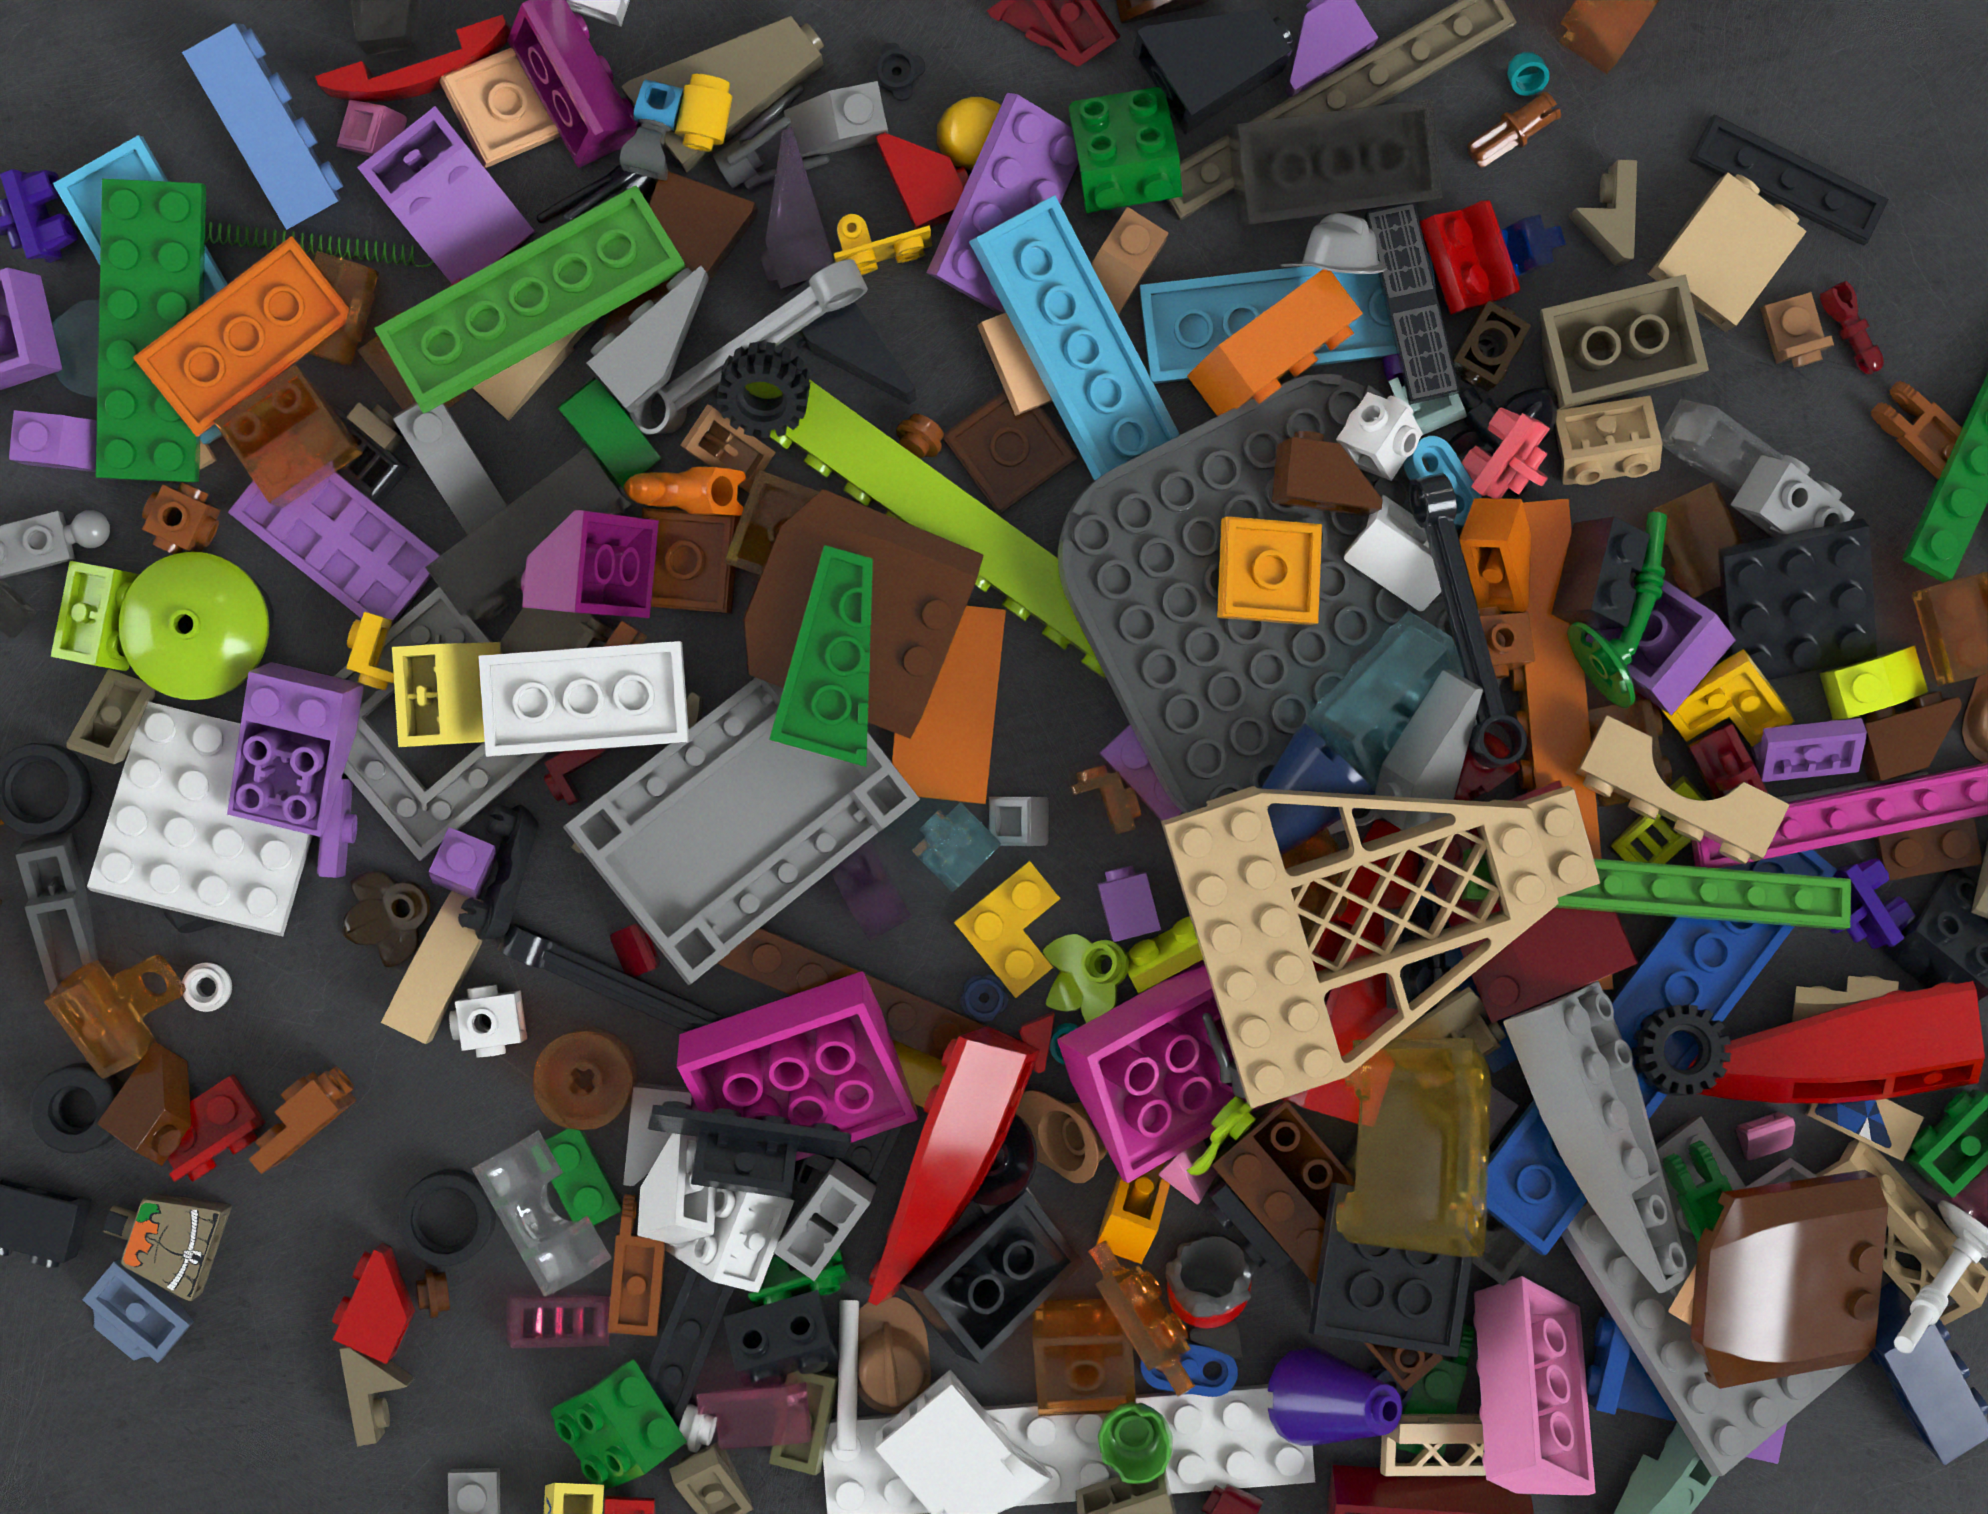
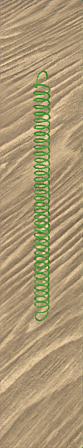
M210 222V223H209V234H208L207 239L205 240V243H206V242L209 240V238H210V240H211V242H212L213 244H215V243L219 240L222 245H224L225 243H227V241H229V243H230L231 246H234V245L236 244V242H238V244L240 245V247H243V246L246 244V242H247V245L249 246V248H252V247L255 245V243H256V246H257L259 249H261V248L264 246V244H265L266 248H267L268 250H270V249L273 248V246H274L275 248L277 247V246H276V233H277V231H276V229H274V231H273V241H272V244H271L270 248H268L267 239H266V238H267V228H265V229H264V240H263V243H262L261 247H259V245H258V240H257L258 227H256V228H255V238H254L253 244L250 246L249 240H248L249 226L246 227V237H245V240H244L243 244H240V240H239L240 226H239V225H237V229H236V239H235L234 243H231V240H230L231 225L228 224V226H227V237H226L225 242H222V240H221V228H222V224L219 223V224H218V236H217L216 240L213 241L212 235H211V232H212V222ZM285 230L283 231V234H282V243L285 241V236H286V231H285ZM302 232L300 246L304 250V233ZM312 233L310 234V244L307 252H305L307 254L311 249L313 255H316L320 250L323 256H326L329 252L332 257H335L337 253H339V256L341 258H344L348 253V257L350 259H353L357 253V257L359 260H363L366 255L367 260L371 262L375 256L378 263H380L383 260V258L385 259L387 264H389L392 261V259H394L396 265H398L403 259V263L406 266L409 265L412 259V263L414 266L422 268L428 267L433 263L432 260L427 265H416L414 262V245L411 246V254L408 263H406L404 256L405 244H402L401 256L399 261L397 262L395 256V243H393L391 258L389 261H387L386 242H384V248L381 259L378 260L377 241H375L373 255L371 259H369L368 240L365 241V250L362 258H360L358 250V238L356 239V248L353 257H351L349 251V237L347 238V246L345 253L342 256L340 251V236L338 237V245L336 252L334 255H332L331 235L328 239L327 250L325 254H323L322 234L319 236L318 249L316 253H314L312 244Z

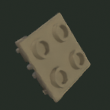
M523 607L500 642L503 654L604 647L614 630L591 614Z
M1468 987L1463 991H1454L1446 995L1438 1002L1437 1008L1422 1018H1418L1387 1045L1415 1072L1413 1075L1423 1090H1426L1431 1086L1437 1089L1456 1076L1444 1058L1445 1054L1457 1071L1461 1073L1464 1071V1068L1453 1052V1049L1459 1046L1468 1061L1474 1065L1477 1062L1465 1041L1468 1040L1477 1056L1482 1059L1500 1048V1041L1506 1038L1507 1035L1497 1021L1491 1023L1482 1000Z

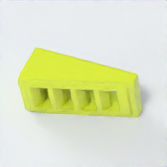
M1684 775L1669 787L1683 797L1707 801ZM1657 814L1655 820L1640 815L1611 844V847L1624 861L1665 864L1685 847L1691 839L1676 833L1661 818L1662 815ZM1650 825H1653L1668 840L1663 847L1646 831ZM1636 838L1654 854L1649 861L1631 844Z

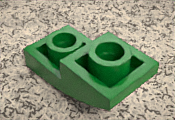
M595 377L556 407L585 446L592 450L621 488L624 487L625 482L631 476L644 473L661 459L629 416Z

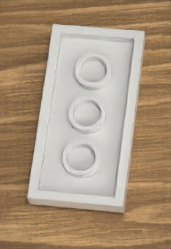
M681 641L479 656L486 757L689 742L683 647Z

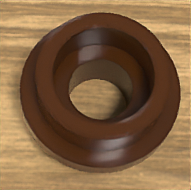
M432 1268L424 1269L425 1279L416 1280L419 1310L428 1309L430 1318L438 1317V1312L450 1311L445 1271L433 1273Z

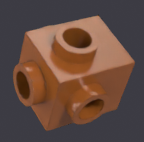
M184 482L180 483L178 490L162 484L159 493L154 491L144 506L142 518L146 519L142 530L156 536L153 545L172 554L182 553L183 549L192 552H202L204 546L207 547L212 542L219 526L217 518L221 509L205 503L209 495L208 493ZM179 509L182 513V520L178 525L171 526Z
M1500 607L1478 609L1496 679L1508 677L1509 670H1514L1535 661L1528 612L1500 614ZM1453 636L1452 652L1459 663L1460 674H1464Z

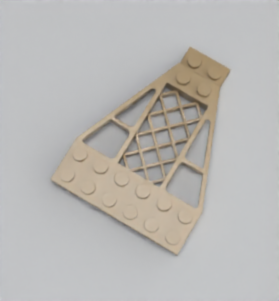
M1252 786L1206 801V807L1161 821L1244 1094L1251 1109L1349 1076L1558 905V897L1600 884L1575 790L1570 786L1524 801L1492 800L1489 802L1259 789ZM1273 803L1338 807L1349 847L1285 869L1268 815V806ZM1366 808L1450 813V815L1361 844L1352 809ZM1477 827L1479 837L1467 830ZM1455 834H1460L1476 842L1463 868L1442 858ZM1438 840L1432 853L1419 847ZM1409 849L1428 858L1415 884L1394 874L1403 856ZM1483 854L1485 855L1492 883L1473 874ZM1391 856L1385 868L1372 863L1373 861ZM1438 864L1459 874L1446 899L1425 890ZM1361 865L1380 874L1367 900L1347 890L1356 870ZM1343 872L1337 884L1325 879V877ZM1390 880L1411 890L1398 915L1377 905ZM1469 880L1489 889L1476 915L1456 905ZM1313 881L1333 891L1320 916L1299 906L1309 884ZM1342 896L1364 906L1351 931L1330 921ZM1421 896L1442 905L1429 930L1408 921ZM1496 901H1498L1500 911L1490 914ZM1452 911L1471 920L1442 930ZM1373 912L1394 921L1381 946L1361 937ZM1298 914L1316 922L1307 940ZM1404 927L1423 936L1394 946ZM1325 928L1346 937L1334 962L1313 952ZM1488 938L1408 1004L1400 978V971L1403 966ZM1356 943L1375 952L1347 962ZM1313 961L1327 968L1316 972ZM1380 973H1387L1399 1012L1347 1055L1341 1056L1324 1001L1326 993L1329 990Z

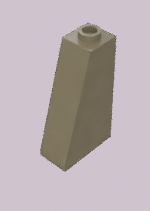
M789 16L629 80L621 88L627 99L635 107L640 88L645 79L679 88H684V85L690 84L692 74L715 76L730 82L729 94L733 98L724 138L725 143L764 113L794 86L802 83L821 68L824 64L819 50L824 47V44L808 23L799 27L792 16ZM672 130L666 132L664 141L665 147L686 173L723 145L713 144L712 151L710 152L694 150L683 146L684 138L676 135L675 131Z

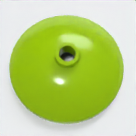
M203 552L173 554L147 567L128 589L119 616L121 646L134 672L153 689L165 695L185 700L215 698L241 685L248 679L249 671L256 669L260 663L269 636L267 606L252 578L231 561ZM185 615H189L193 620V628L187 634H183L178 627L179 620Z

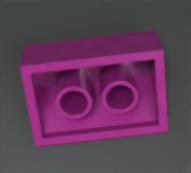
M528 0L521 4L507 42L515 51L516 58L550 119L556 125L559 135L577 167L580 168L621 149L634 136L638 129L636 126L637 122L634 121L633 117L634 108L626 98H620L612 83L613 73L610 65L602 55H596L589 42L590 34L583 17L578 12L573 13L566 0Z
M575 510L527 556L526 570L521 579L522 607L574 613L650 618L659 521Z

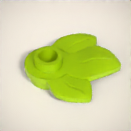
M1072 934L1054 940L1043 949V954L1047 960L1061 970L1046 1000V1005L1049 1008L1065 1012L1081 1009L1086 1023L1115 1008L1117 1003V986L1125 979L1129 968L1128 956L1122 946L1109 940H1100L1092 943L1081 935ZM1106 957H1110L1112 960L1111 970L1104 974L1101 970V963Z
M1235 1096L1211 1122V1125L1216 1128L1210 1136L1211 1145L1203 1156L1198 1158L1192 1164V1167L1186 1171L1191 1175L1205 1173L1210 1168L1217 1150L1227 1137L1231 1136L1237 1141L1253 1125L1256 1118L1250 1113L1254 1108L1251 1109L1247 1102Z

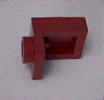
M610 748L563 751L561 754L546 761L545 765L550 773L543 777L554 798L557 801L565 799L569 806L582 801L569 774L611 751Z

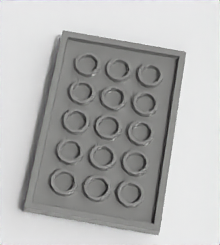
M1702 1116L1690 1118L1655 1145L1682 1248L1686 1256L1689 1274L1696 1265L1698 1244L1676 1197L1679 1193L1669 1182L1663 1167V1158L1673 1153L1678 1154L1687 1166L1686 1168L1696 1186L1704 1182V1179L1696 1172L1688 1148L1689 1145L1701 1140L1710 1148L1722 1175L1727 1176L1732 1190L1745 1188L1744 1183ZM1588 1200L1561 1235L1711 1476L1725 1475L1856 1365L1855 1363L1719 1389L1709 1383L1705 1377L1704 1372L1709 1371L1703 1356L1695 1351L1690 1338L1691 1325L1668 1312L1687 1278L1669 1291L1658 1293L1622 1250Z

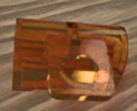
M317 251L313 263L350 310L345 325L307 354L351 366L357 344L362 340L367 324L366 321L375 298L373 292L379 272L367 266Z
M159 954L153 955L112 977L109 976L98 960H94L67 976L46 998L44 1003L98 1076L104 1079L138 1063L156 1040L142 1019L147 1013L180 998L185 993L186 988L166 959ZM155 972L161 975L166 982L167 990L160 994L148 990L142 981L143 973Z

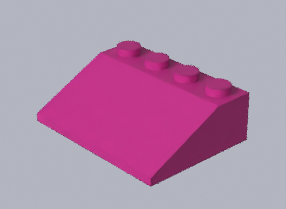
M1204 960L1195 963L1057 1039L1070 1081L1117 1171L1126 1183L1133 1181L1211 1136L1213 1131L1216 1130L1211 1125V1122L1236 1096L1232 1091V1083H1222L1220 1081L1219 1064L1202 1019L1204 1013L1212 1015L1229 1062H1232L1234 1060ZM1264 1105L1255 1107V1108L1252 1110V1112L1255 1111V1110H1257L1258 1108L1264 1106Z
M863 971L679 1034L677 1068L699 1111L712 1113L714 1109H731L741 1113V1117L758 1120L765 1116H780L790 1120L792 1125L810 1127L815 1123L832 1124L839 1127L840 1132L850 1133L851 1142L919 1120L913 1097L882 1010ZM797 1151L796 1161L816 1154Z

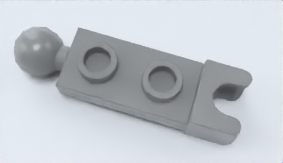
M85 510L77 514L71 524L66 525L64 513L55 511L1 525L0 579L76 560L72 548L74 543H78L85 548L101 546L110 535V524L107 518L101 512Z

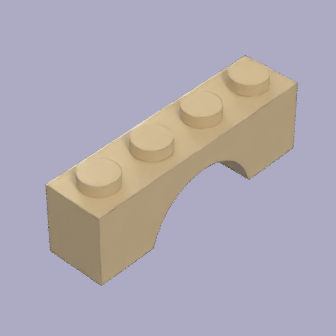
M1608 715L1601 720L1576 771L1577 774L1585 777L1583 785L1586 788L1605 797H1610L1613 791L1631 800L1628 808L1647 818L1655 820L1657 814H1660L1676 822L1673 830L1694 841L1701 842L1703 836L1721 844L1719 849L1721 854L1739 863L1746 864L1749 858L1754 861L1764 858L1790 804L1745 782L1736 786L1727 795L1714 800L1699 801L1683 797L1671 790L1658 775L1652 757L1653 737Z

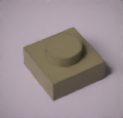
M359 402L347 416L350 421L380 446L392 453L405 440L395 430L397 425L393 420V415L379 404H376L371 410Z

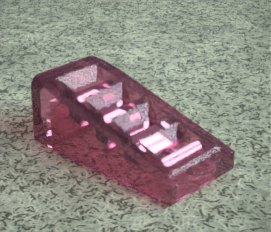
M508 1295L507 1345L510 1348L609 1346L610 1297L588 1295ZM584 1307H593L592 1335L583 1334ZM544 1308H552V1334H543ZM564 1308H573L572 1334H564ZM524 1309H532V1334H523Z

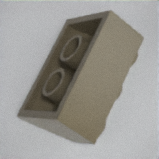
M1686 274L1540 310L1543 367L1548 387L1553 389L1557 397V410L1696 378L1709 371Z

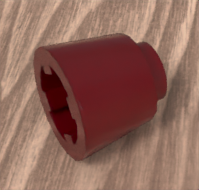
M1227 1484L1224 1490L1215 1485L1201 1511L1206 1514H1258L1264 1498L1230 1484Z

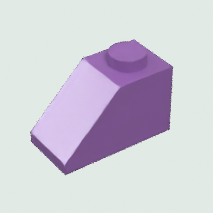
M1312 0L1306 5L1309 12L1305 14L1300 25L1285 90L1289 98L1321 81L1374 47L1378 36L1355 0Z
M14 410L9 460L31 466L96 472V420Z

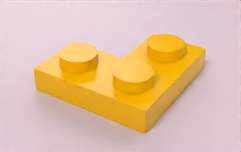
M1744 649L1712 667L1672 716L1662 709L1686 742L1730 717L1752 747L1762 741L1764 728L1790 725L1795 722L1788 707Z
M1029 860L954 921V923L1015 998L1054 968L1023 929L1059 901L1060 897Z

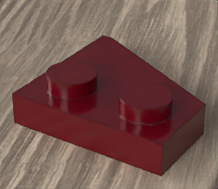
M1000 0L987 10L988 14L995 20L1000 21L1002 19L1026 33V38L1040 46H1048L1054 49L1059 57L1076 67L1081 66L1121 37L1097 0Z

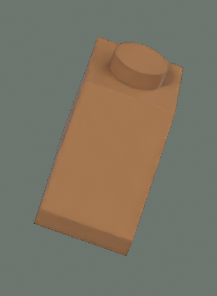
M1129 207L1125 209L1091 264L1118 316L1164 246L1169 234Z

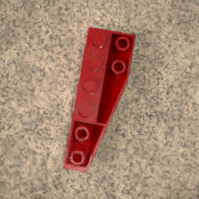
M1375 820L1363 843L1402 830L1394 824ZM1410 849L1407 850L1394 874L1415 884L1417 881L1419 854ZM1391 856L1373 861L1372 863L1385 868ZM1361 865L1356 870L1347 890L1367 900L1380 874ZM1390 880L1377 905L1384 909L1403 906L1411 890ZM1342 896L1330 921L1351 931L1364 906ZM1373 912L1361 937L1381 946L1385 940L1384 916ZM1325 928L1313 952L1334 962L1346 937ZM1356 943L1347 962L1375 952ZM1313 961L1316 972L1327 968ZM1380 973L1329 990L1324 997L1341 1056L1347 1055L1399 1012L1398 1009L1387 1008L1386 973ZM1386 1044L1349 1076L1282 1098V1100L1373 1128L1396 1053Z
M1973 981L1959 984L1944 982L1929 989L1911 992L1902 990L1892 991L1882 997L1872 998L1731 1040V1044L1724 1045L1725 1052L1731 1053L1730 1062H1724L1722 1066L1727 1070L1722 1078H1716L1714 1081L1717 1084L1711 1089H1704L1702 1093L1698 1094L1725 1099L1770 1103L1832 1104L1882 1100L1976 1084L1979 1082L1985 1053L1975 984ZM1698 1055L1696 1056V1058L1693 1060V1062L1690 1064V1066H1689L1688 1068H1690V1067L1695 1063V1061L1697 1060Z
M989 1026L960 1035L958 1039L950 1041L941 1065L946 1068L940 1085L936 1084L933 1086L924 1104L923 1110L928 1113L920 1135L895 1217L887 1231V1243L882 1258L875 1264L869 1278V1285L873 1287L868 1302L877 1306L893 1297L902 1287L900 1283L941 1244L956 1225L984 1182L1006 1139L1040 1049Z

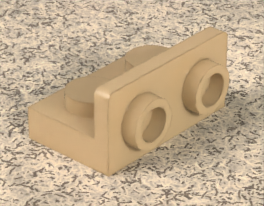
M1651 396L1557 410L1554 430L1562 461L1561 477L1564 485L1577 483L1580 485H1591L1603 479L1622 476L1637 478L1660 469L1663 444Z

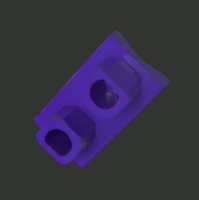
M14 169L1 173L0 177L7 198L0 200V236L8 235L12 249L23 248L27 259L44 258L45 262L48 263L61 259L60 249L76 241L78 235L69 215L60 213L49 217L45 205L46 202L60 197L53 183L60 180L58 174L48 170L27 173Z
M1867 859L1858 864L1837 867L1833 878L1851 879L1850 928L1845 930L1853 942L1857 943L1865 938L1870 947L1876 949L1886 944L1889 947H1893L1905 939L1900 931L1915 918V914L1908 903L1900 896L1892 897L1882 904L1874 890L1889 880V873L1880 859ZM1829 929L1831 934H1836L1841 931H1844L1838 929Z

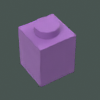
M448 827L429 870L432 883L465 897H474V899L479 900L496 862L495 845Z
M1133 865L1106 871L1107 881L1097 883L1111 940L1117 942L1161 930L1146 872L1135 873Z

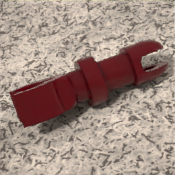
M1844 281L1820 293V301L1825 311L1835 321L1839 322L1842 327L1838 331L1842 340H1849L1856 354L1853 358L1859 370L1868 375L1873 374L1875 371H1880L1884 366V358L1878 345H1873L1866 331L1870 327L1866 318L1860 319L1858 315L1857 296L1851 284Z

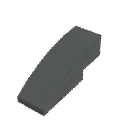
M72 832L23 841L15 856L28 897V902L24 908L51 997L99 988L101 979L93 923Z

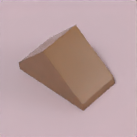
M708 404L680 445L688 454L708 467L744 471L746 478L738 486L750 493L776 453L754 436L745 435V430L740 426L737 430L730 426L729 418L724 419L718 410Z

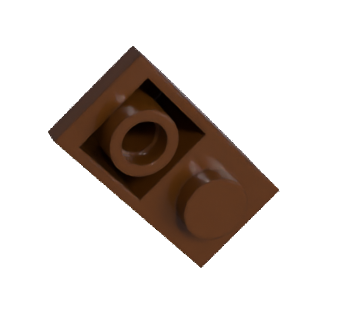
M1935 691L1912 698L1914 707L1896 712L1895 707L1891 706L1865 714L1867 720L1863 721L1867 734L1862 762L1868 781H1882L1929 767L1962 707L1960 697L1943 698L1941 691Z

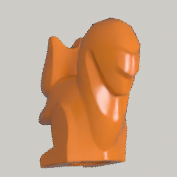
M691 467L689 470L681 473L653 472L636 474L625 482L623 488L625 494L631 500L640 504L656 507L675 506L687 511L689 514L741 516L743 515L744 507L737 501L738 485L745 480L746 476L744 471L734 469Z

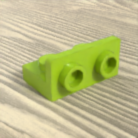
M70 561L51 657L127 671L130 664L121 646L119 616L124 597L140 574Z

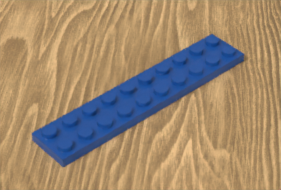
M1814 850L1719 868L1833 877L1837 871L1835 867ZM1673 917L1610 999L1614 1010V1020L1622 1040L1628 1044L1631 1053L1633 1047H1638V1040L1633 1039L1636 1031L1642 1030L1644 1027L1640 1023L1646 1017L1653 1016V1012L1658 1009L1676 1005H1696L1698 1010L1707 1009L1713 1013L1711 1017L1713 1021L1720 1020L1723 1022L1795 926ZM1684 1031L1672 1033L1664 1045L1665 1057L1673 1067L1686 1070L1698 1055V1046L1695 1039ZM1632 1056V1064L1637 1075L1649 1120L1668 1094L1658 1092L1657 1086H1648L1643 1081L1647 1076L1644 1072H1637L1634 1065L1640 1063L1638 1056ZM1535 1100L1532 1101L1463 1191L1540 1255H1546L1587 1202L1585 1195L1564 1163L1539 1113Z

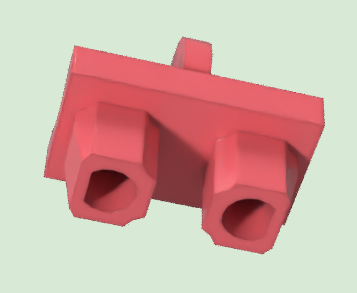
M1502 407L1499 408L1488 426L1490 432L1503 440L1492 456L1483 448L1475 446L1461 462L1474 481L1471 488L1482 496L1487 495L1493 499H1501L1508 488L1520 494L1529 480L1543 486L1548 479L1538 469L1548 453L1539 448L1538 445L1550 428L1541 421L1526 414L1518 415Z

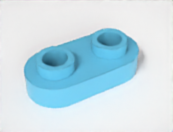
M1437 436L1424 437L1419 440L1414 453L1404 461L1405 472L1410 481L1415 478L1444 473L1449 478L1454 489L1457 505L1456 517L1453 521L1456 530L1464 527L1474 498H1482L1481 494L1471 488L1474 482L1450 444ZM1422 458L1427 460L1430 466L1429 471L1424 467Z

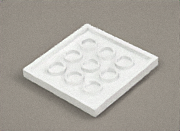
M148 702L128 751L87 888L93 892L283 937L313 835L227 815L240 723Z

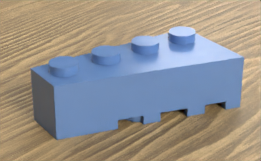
M234 23L182 52L286 230L341 200L337 190L342 188L343 184L329 161L322 164L312 147L318 143L313 131L304 117L299 119L295 117L287 102L292 99V96L277 72L272 75L263 59L266 51L252 28L246 29L244 24Z

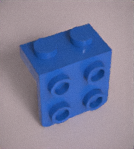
M1606 1308L1605 1316L1600 1317L1595 1331L1594 1343L1597 1346L1594 1362L1586 1370L1589 1404L1597 1411L1614 1415L1616 1414V1409L1620 1408L1677 1421Z

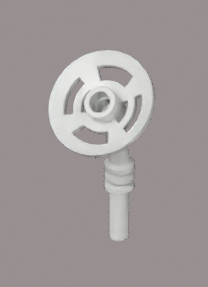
M1944 1200L1940 1201L1938 1208L1948 1227L1957 1237L1952 1244L1955 1250L1932 1283L1922 1287L1910 1306L1911 1315L1894 1340L1895 1347L1902 1353H1911L1927 1327L1939 1320L1948 1305L1947 1296L1971 1262L1977 1264L1982 1257L1988 1259V1228L1960 1208Z

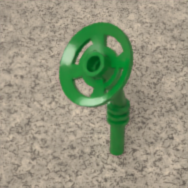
M1650 512L1647 514L1645 532L1650 534L1642 570L1641 572H1635L1636 576L1633 581L1635 586L1633 588L1636 589V598L1633 603L1628 627L1623 628L1620 638H1613L1608 641L1599 632L1581 622L1573 623L1567 630L1571 649L1583 671L1609 701L1621 708H1628L1635 702L1633 682L1627 665L1632 662L1631 656L1636 653L1655 602L1662 597L1663 593L1661 588L1664 585V579L1662 578L1665 576V569L1661 567L1667 515L1661 512ZM1585 632L1594 638L1592 643L1586 641Z

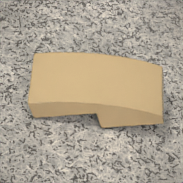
M1848 976L1846 992L1834 991L1823 986H1813L1810 988L1796 986L1792 1022L1872 998L1882 997L1889 992L1897 991L1899 982L1884 980L1877 976Z

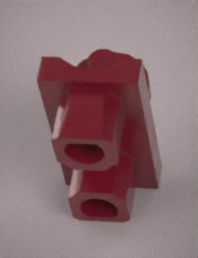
M1727 723L1686 746L1713 800L1727 795L1743 782L1768 794L1733 724Z

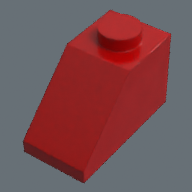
M883 133L876 136L877 147L914 229L926 226L933 228L950 220L969 179L965 168L961 167L955 170L950 157L893 135Z

